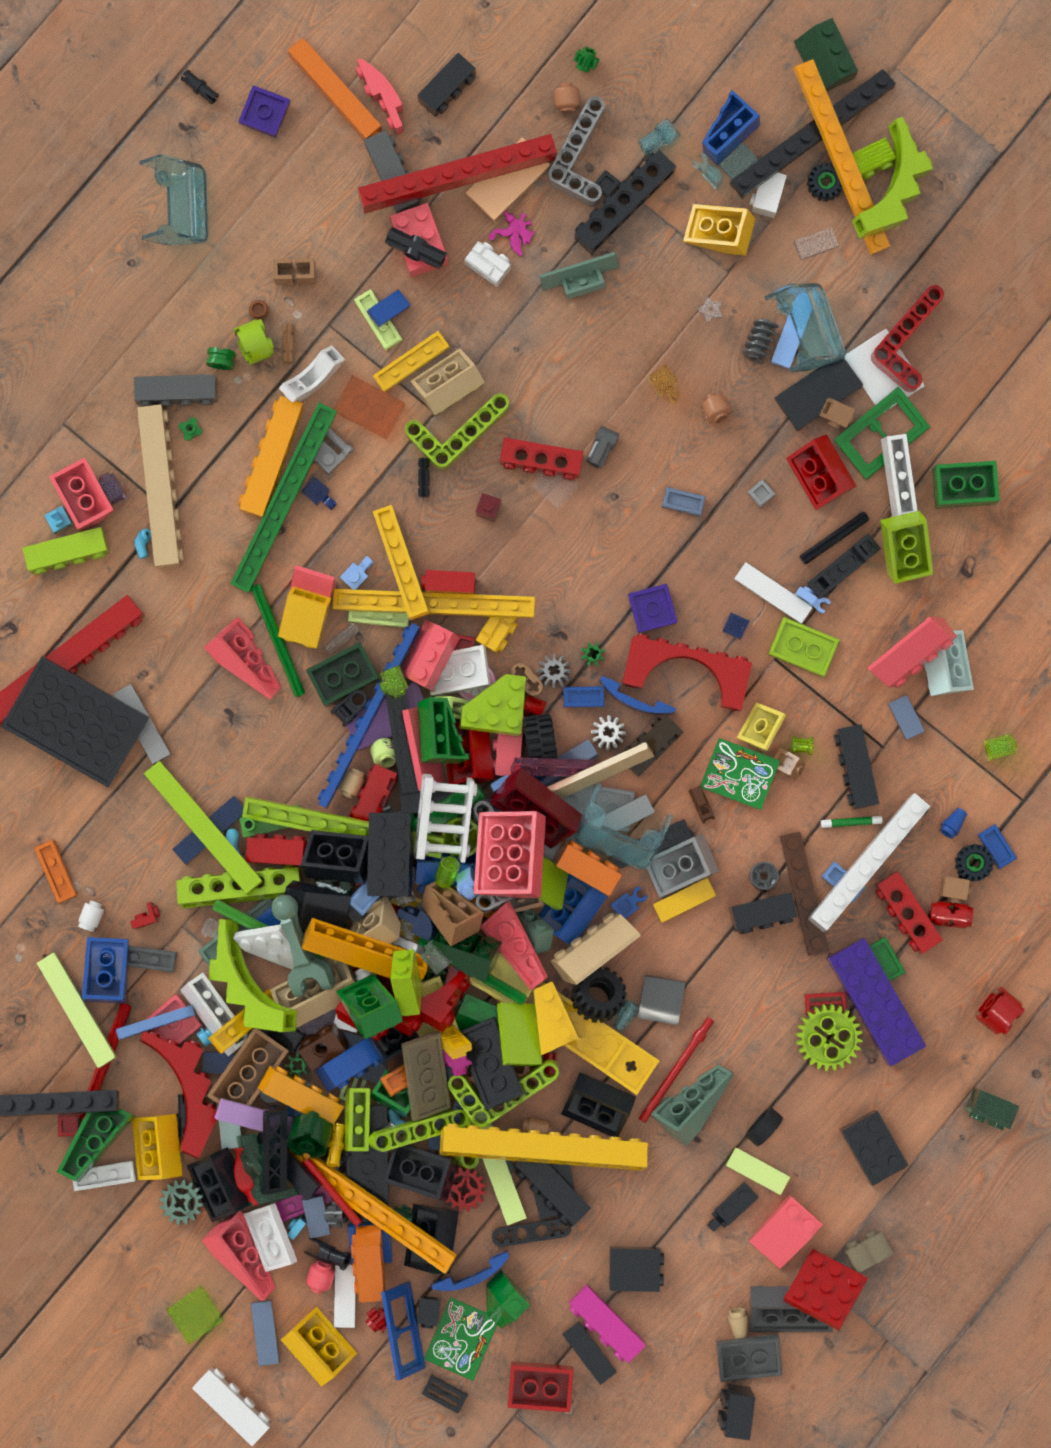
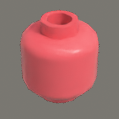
M319 1260L310 1265L306 1284L315 1293L328 1291L332 1287L335 1270L331 1264Z

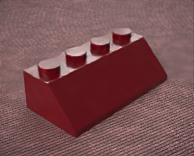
M519 768L509 775L490 800V803L502 812L537 811L545 815L544 844L550 849L575 834L582 817L579 811L523 768Z

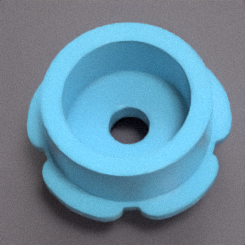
M201 1027V1030L196 1034L206 1047L211 1043L208 1038L212 1034L208 1028L203 1030Z

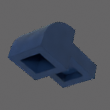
M410 905L399 908L397 917L414 925L411 933L427 941L435 938L438 928L424 909L418 912L417 908Z

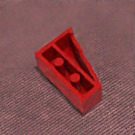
M255 834V838L247 837L246 862L300 866L308 841H305V837L293 836L292 840H286V836L274 835V839H269L266 834Z

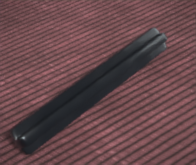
M861 512L800 555L801 561L804 564H808L869 521L867 514Z

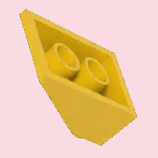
M693 204L683 241L684 243L725 254L746 256L756 218L748 209Z

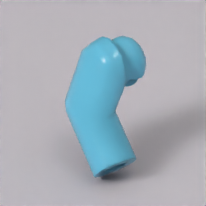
M230 828L227 830L225 838L242 856L237 846L239 833L236 829Z

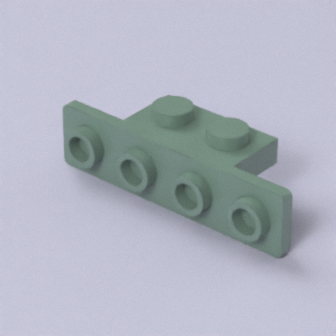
M612 252L541 274L542 289L548 290L562 285L568 300L606 288L601 273L619 267L617 254Z

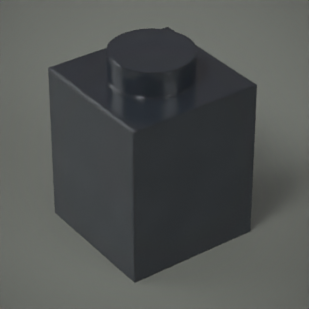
M420 1296L417 1324H421L423 1328L430 1329L433 1328V1325L438 1326L441 1298Z

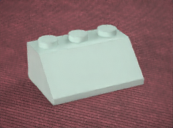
M963 630L953 631L957 636L953 640L954 644L950 648L942 649L937 653L938 657L934 661L924 664L931 696L974 690Z

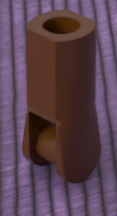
M700 785L689 790L702 823L705 824V821L711 818L714 820V814L702 786ZM707 806L708 811L701 813L700 808Z

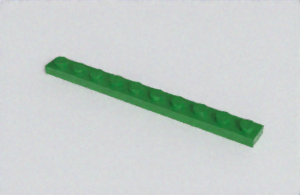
M318 402L230 583L231 585L250 593L251 587L254 585L335 419L336 410Z

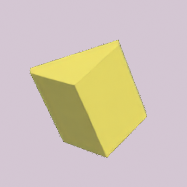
M756 702L737 738L765 753L786 714Z

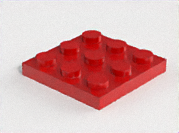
M812 1249L783 1301L840 1331L866 1285L868 1277Z

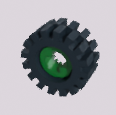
M823 162L820 166L816 165L812 169L807 182L809 193L812 192V196L814 198L815 196L818 197L817 200L819 201L824 199V202H827L828 199L832 201L835 197H838L843 187L831 162H828V164ZM824 177L831 180L828 186H824L821 183Z
M968 845L957 853L955 869L957 868V873L963 879L970 881L983 880L993 870V856L982 845ZM972 857L979 860L978 868L969 865V860Z

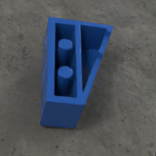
M364 1039L321 1066L315 1072L327 1092L335 1087H338L340 1090L349 1084V1078L355 1076L357 1079L367 1072L365 1068L370 1065L374 1068L382 1062L379 1060L368 1039Z

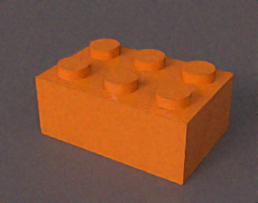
M564 840L552 860L560 869L608 896L611 895L622 876L616 864L607 859L605 862L601 861V857L589 849L587 852L583 851V847L573 840L569 842Z
M376 1225L357 1226L356 1234H352L351 1256L354 1259L355 1295L359 1294V1303L382 1301L381 1292L385 1291L386 1280L382 1231Z

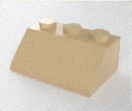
M460 348L410 381L434 416L443 412L447 407L460 401L464 396L477 390L485 383L475 364Z

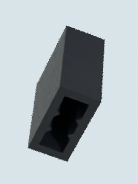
M610 1246V1291L660 1292V1286H664V1274H660V1265H664V1253H660L659 1247Z

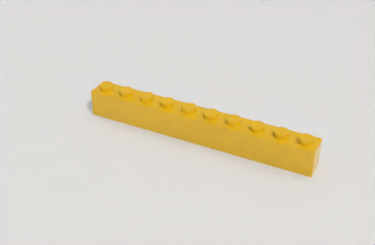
M447 1124V1127L444 1126L441 1129L439 1155L643 1171L647 1168L648 1143L636 1138L629 1139V1141H621L622 1138L609 1137L608 1140L601 1139V1136L590 1135L589 1138H583L581 1134L561 1136L559 1132H549V1135L541 1134V1131L537 1130L521 1133L520 1129L500 1131L498 1127H488V1130H483L475 1125L459 1128L458 1124Z

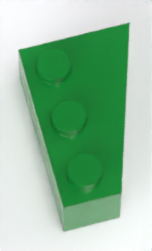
M429 697L418 702L422 763L459 764L469 760V756L467 753L465 754L461 743L463 741L462 737L458 735L454 723L456 721L448 699Z

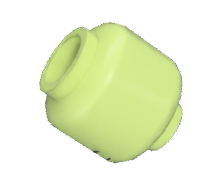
M381 738L371 745L370 753L374 764L383 768H390L396 763L393 741L391 739Z

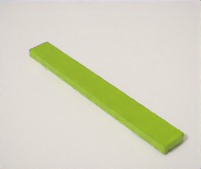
M160 761L144 773L147 779L246 895L263 883L260 877Z

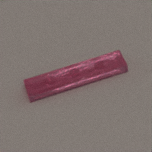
M515 757L510 771L512 774L519 768H523L530 775L570 777L594 766L595 763L594 760Z

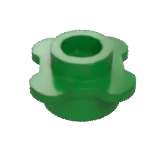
M191 417L185 423L181 422L179 424V429L183 432L184 439L187 441L202 434V429L198 427L197 419Z

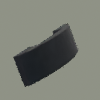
M868 533L832 564L811 579L807 585L821 599L881 548Z

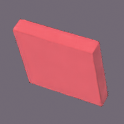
M175 994L147 1019L187 1007V1005L178 994ZM196 1016L153 1029V1031L160 1035V1039L167 1041V1039L173 1040L179 1046L203 1024Z

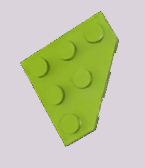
M505 674L465 704L461 709L460 729L520 736L522 733L526 677Z

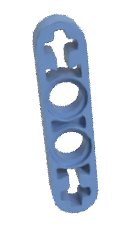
M192 1005L121 1027L116 1029L119 1040L141 1034L144 1031L147 1032L148 1030L193 1017L195 1012Z

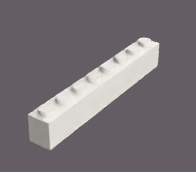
M917 794L910 795L807 919L822 932L827 931L929 809L930 805Z

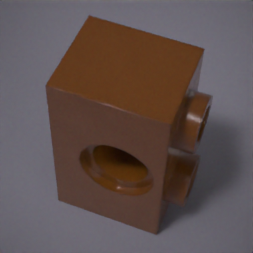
M334 1023L329 1027L328 1025L323 1026L314 1036L308 1035L302 1039L298 1052L313 1071L345 1052L348 1041ZM318 1043H323V1044H325L327 1047H325V1048L320 1047V1046L318 1045Z

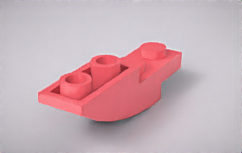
M358 59L356 71L360 79L364 78L366 85L363 87L367 97L371 96L373 102L379 100L382 111H386L389 116L386 120L390 130L394 129L396 135L404 132L398 115L399 112L403 111V105L396 91L376 68L363 59Z

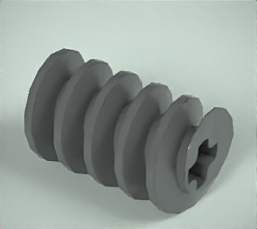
M756 319L753 323L755 327L751 328L752 334L748 336L750 342H746V349L742 351V354L750 361L764 364L761 358H767L768 355L763 351L770 350L766 343H773L769 335L775 336L776 333L772 328H778L779 325L767 319Z

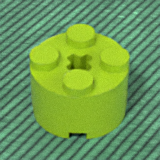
M261 319L252 320L233 329L234 335L239 337L237 341L246 362L248 361L249 366L270 358L274 354L273 343L270 337L266 338L264 332L266 329Z

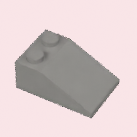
M704 834L692 837L643 860L659 898L720 872Z

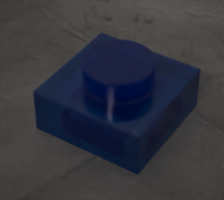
M730 613L722 632L741 640L749 620Z

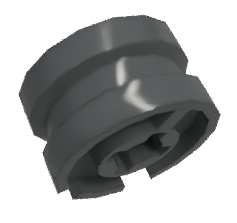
M765 861L755 864L750 869L749 878L755 888L768 890L776 885L779 874L777 868L772 863ZM762 872L767 873L766 880L760 878Z

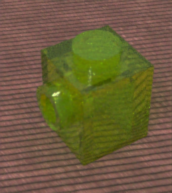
M399 665L379 674L382 681L379 685L383 694L387 693L388 697L393 695L394 698L406 694L405 690L409 687Z

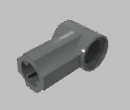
M601 425L586 462L602 469L610 450H613L620 434Z

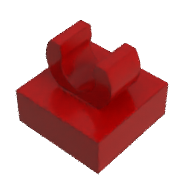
M528 695L524 702L523 716L526 717L528 712L534 713V715H542L547 702Z

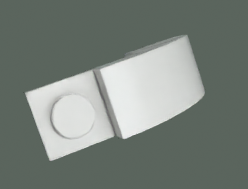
M331 345L321 350L304 371L282 383L279 389L292 403L297 400L301 402L318 390L339 369L346 359Z

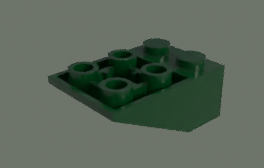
M438 931L432 944L466 975L486 982L497 963L502 942L494 937L475 933L450 946L441 932Z

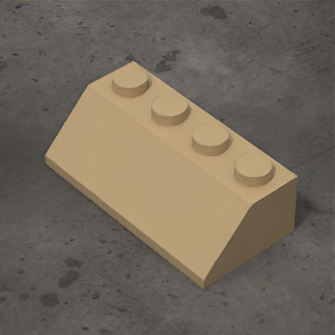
M609 913L603 917V922L599 925L591 926L586 931L587 934L582 938L574 939L570 943L571 946L566 950L558 951L554 955L555 958L550 962L563 981L577 985L641 936L640 933L621 914Z
M340 961L330 964L335 978V984L332 989L324 990L317 980L306 978L307 990L305 994L301 997H294L288 981L270 989L273 1000L284 1007L297 1010L296 1028L338 1006L341 1001L336 991L356 982V976L350 965Z

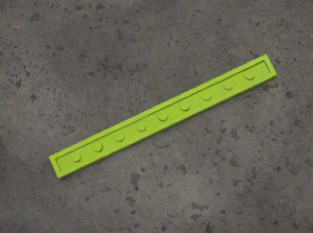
M248 796L245 798L242 818L310 832L311 830L363 836L369 835V821ZM413 831V853L416 831ZM427 833V841L430 844L444 845L445 837ZM439 852L425 853L426 856L440 859L443 854Z

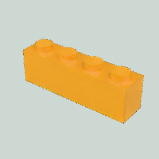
M269 1066L258 1086L262 1093L303 1114H307L309 1111L317 1112L320 1115L319 1117L333 1125L335 1124L344 1108L339 1102V1097L331 1093L328 1096L323 1094V1089L314 1084L311 1087L306 1085V1080L297 1075L294 1078L287 1075L288 1071L280 1066H277V1068Z

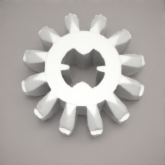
M610 715L607 716V722L604 721L603 717H600L599 720L602 725L597 722L593 724L599 730H591V734H598V736L593 738V742L600 739L599 748L602 747L603 743H606V750H609L610 743H612V746L616 749L618 746L615 740L619 743L624 741L618 735H626L625 731H619V729L624 727V724L622 723L617 726L616 723L619 720L617 717L613 723L611 722ZM604 729H612L614 731V733L611 734L613 737L609 738L608 735L604 736Z

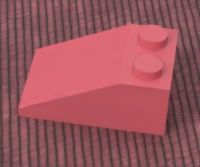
M788 1195L749 1242L781 1269L813 1237L823 1224L792 1196Z

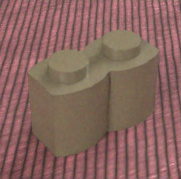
M875 1229L864 1235L865 1238L858 1242L855 1239L846 1245L848 1248L844 1252L856 1272L860 1273L894 1254L882 1231L876 1232Z

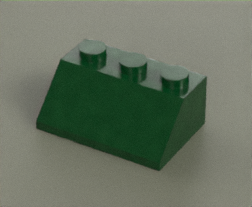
M833 18L813 26L794 41L804 63L812 59L814 60L826 91L855 79L858 69Z

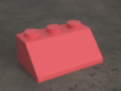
M86 458L49 476L79 532L87 531L98 525L114 511Z
M425 620L400 668L403 671V677L433 691L460 637L435 623Z

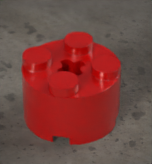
M1003 987L997 988L999 992L996 995L991 993L978 1009L981 1014L980 1016L976 1015V1019L994 1034L1002 1033L1005 1035L1012 1028L1011 1023L1015 1018L1018 1019L1025 1009L1022 1008V1003Z

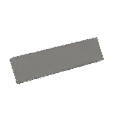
M132 684L113 694L117 699L149 716ZM149 718L138 739L154 765L158 761L170 756L171 753L152 719Z

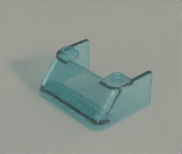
M164 154L139 161V165L155 169L157 183L167 188L168 225H161L156 232L143 235L142 240L162 245L199 244L205 242L208 238L206 172L200 164Z
M789 284L765 296V300H777L778 310L785 315L791 316L803 350L797 355V365L789 368L790 372L809 371L845 358L846 353L825 291L820 284Z
M596 783L582 813L578 830L574 834L576 842L633 868H647L662 844L673 815H665L659 832L647 830L643 833L640 841L602 825L606 816L605 811L601 806L594 804L602 784Z

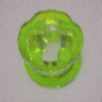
M792 736L791 753L802 752L812 755L813 737L804 739Z

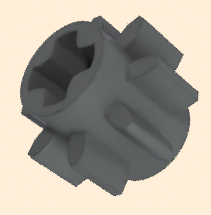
M332 1201V1206L325 1208L324 1219L328 1222V1225L342 1228V1223L348 1222L349 1218L335 1201Z

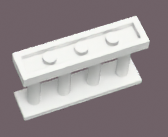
M422 774L413 855L416 859H425V853L428 854V852L458 854V859L465 863L466 857H469L470 845L467 842L473 796H476L477 784H474V780L468 777L466 785L436 783L431 774ZM435 791L465 793L464 805L434 803V801H431L432 793H435ZM433 811L463 814L462 826L431 823L429 821V814L433 813ZM432 831L461 834L460 845L430 844L427 841V833Z

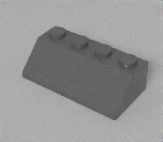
M790 1286L750 1287V1332H833V1328L783 1301Z

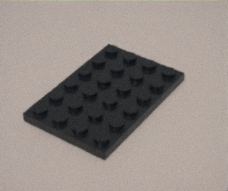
M41 656L1 727L109 788L150 717L48 658Z

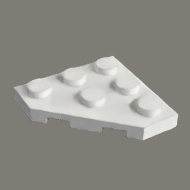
M281 925L235 933L233 939L245 952L289 969L294 968L291 947Z

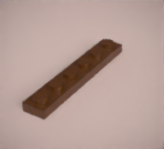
M796 832L779 836L808 956L829 951L825 933L807 919L817 908L818 904L801 833Z

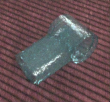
M667 118L660 122L654 131L640 139L638 144L644 154L649 156L662 146L670 145L680 137V133L670 119Z

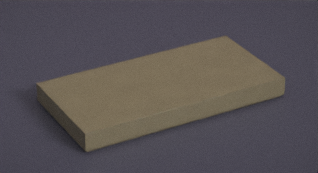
M435 1031L402 1043L412 1120L417 1122L450 1109L441 1033Z

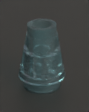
M626 999L618 1011L614 1026L621 1031H625L639 1014L638 1010L640 1007Z

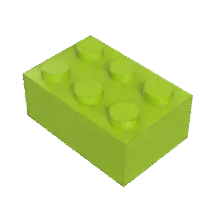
M915 511L880 520L887 574L893 583L896 584L933 575L927 519L920 511Z

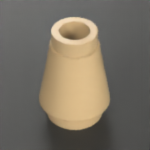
M744 1308L729 1310L727 1317L735 1339L747 1338L748 1313L745 1312Z

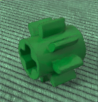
M583 47L582 50L576 51L573 61L577 62L576 67L579 70L590 72V69L594 70L597 67L600 59L596 57L597 52L594 49Z
M588 642V648L581 649L585 653L581 660L586 659L588 661L587 666L590 663H594L598 667L597 661H604V658L600 655L605 652V649L600 650L598 648L599 643L591 646V643ZM590 650L598 652L596 659L587 656Z
M299 1052L296 1053V1058L288 1057L291 1062L286 1064L285 1067H290L289 1075L297 1073V1076L300 1077L302 1071L308 1074L306 1070L308 1065L300 1057ZM301 1060L303 1062L301 1064L303 1069L299 1068L296 1070L294 1068L296 1065L294 1061L298 1062Z

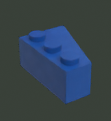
M733 90L729 93L726 103L722 106L716 121L713 122L702 142L703 153L716 165L721 163L760 126V115Z

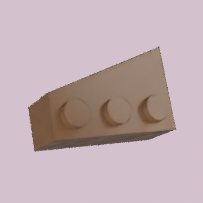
M441 879L425 886L421 906L450 946L479 932L484 914L483 911Z

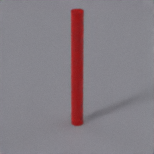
M310 1158L305 1160L303 1164L322 1184V1187L355 1227H357L362 1222L361 1219Z

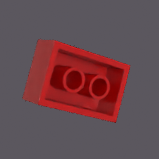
M511 1361L508 1408L570 1413L573 1366Z

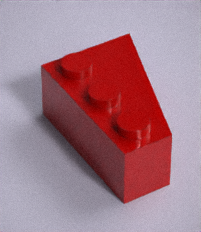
M374 764L373 769L370 768L366 777L368 780L366 786L361 788L358 798H360L357 806H353L350 817L369 821V813H383V808L386 807L399 778L398 774Z

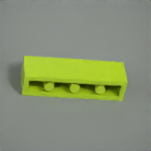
M101 527L22 547L27 569L31 574L34 573L35 575L47 573L46 570L52 568L54 570H61L71 563L80 565L90 558H93V560L105 558V554L110 553L105 532Z

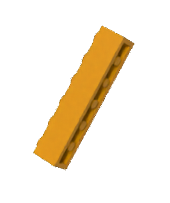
M280 396L279 400H275L272 407L273 417L268 419L266 423L265 438L262 437L259 443V456H255L252 462L254 470L251 476L248 475L245 482V487H247L245 495L241 494L238 502L241 512L263 518L275 492L304 411L303 403L298 401L292 403L283 396Z
M314 918L311 919L304 933L301 948L387 978H391L393 951L406 950ZM415 953L422 981L427 972L428 957Z

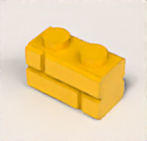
M489 617L475 640L476 643L484 645L495 654L499 650L503 652L508 643L505 639L509 633L513 635L518 626L516 623L517 618Z

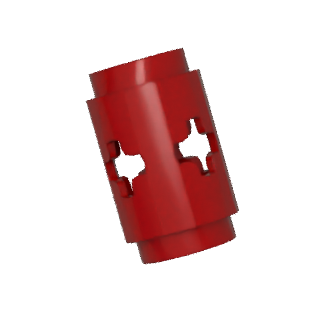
M944 901L932 902L929 919L934 925L966 929V927H971L973 907H968V904ZM950 920L954 921V923L948 924Z

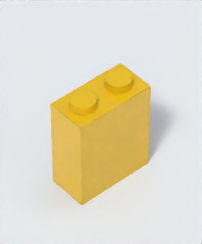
M293 586L287 596L278 637L283 638L287 642H297L307 648L317 649L322 639L332 598Z

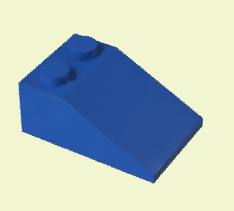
M87 937L82 999L85 1002L126 1004L128 939Z

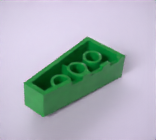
M120 1108L119 1112L86 1113L57 1173L73 1181L80 1182L136 1116Z

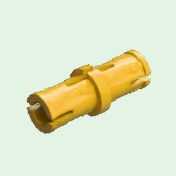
M337 1123L333 1125L332 1137L328 1146L327 1166H340V1157L345 1145L343 1143L345 1134L344 1124Z

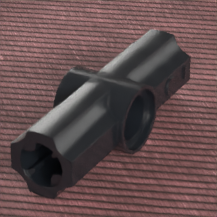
M394 227L389 230L386 236L385 244L403 252L405 256L414 261H422L437 269L442 267L447 256L446 252L428 244L425 239L417 235L411 236Z

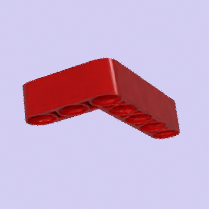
M938 285L930 286L871 354L872 363L906 392L916 391L922 384V376L896 352L943 299L944 291ZM929 293H935L938 299L932 300L929 297ZM916 307L923 308L925 314L919 315L916 312ZM903 322H909L912 326V329H905L903 327ZM890 337H896L899 344H892ZM877 352H884L886 359H879ZM892 365H899L901 372H894ZM907 378H914L916 385H909Z

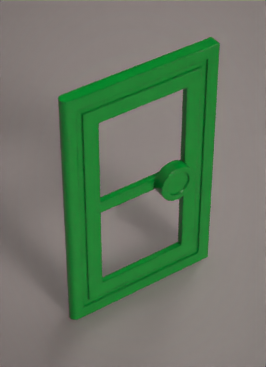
M899 386L833 439L865 480L884 466L883 452L867 464L849 441L868 425L872 432H878L882 438L887 437L881 429L880 421L875 419L892 405L897 403L914 424V427L905 433L908 445L930 428V425Z

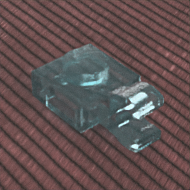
M701 153L700 157L704 162L700 164L693 160L692 164L702 172V176L716 189L722 183V173L717 167H712L708 164L707 155Z

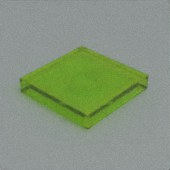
M202 1286L166 1309L188 1345L224 1321Z

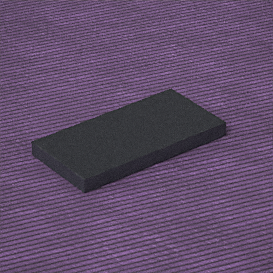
M839 353L774 399L794 428L799 431L819 417L827 398L841 402L860 389L863 383L843 355Z
M495 1017L460 1031L472 1043V1050L466 1052V1057L472 1062L469 1068L487 1111L525 1095L515 1067L513 1065H503L500 1031Z

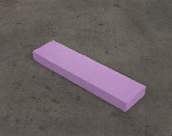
M221 1098L214 1118L263 1132V1112L268 1110ZM287 1116V1138L293 1120L291 1116Z

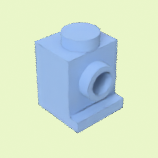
M470 866L453 877L457 882L456 889L460 895L469 901L478 896L474 894L475 871Z

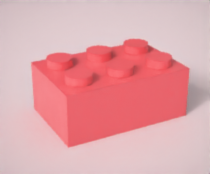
M428 203L390 216L392 227L411 236L417 235L425 239L428 244L445 252ZM402 252L410 277L437 269L422 261H414ZM446 256V258H445V261H444L442 267L448 265V258H447V256Z

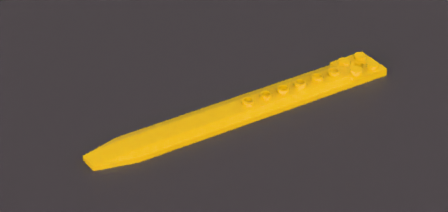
M414 896L394 897L390 900V903L401 907L407 905L416 907L422 902V899ZM401 919L400 934L409 941L418 944L420 937L411 933L414 925ZM541 982L533 989L526 1004H535L534 990L546 983ZM559 993L579 1038L564 1046L637 1095L659 1063V1060L605 1023H600L599 1020L593 1023L590 1018L588 1021L585 1020L583 1014L579 1016L577 1014L578 1009L573 1008L574 1002ZM632 1060L635 1061L637 1069L628 1072L626 1070V1062L631 1063Z

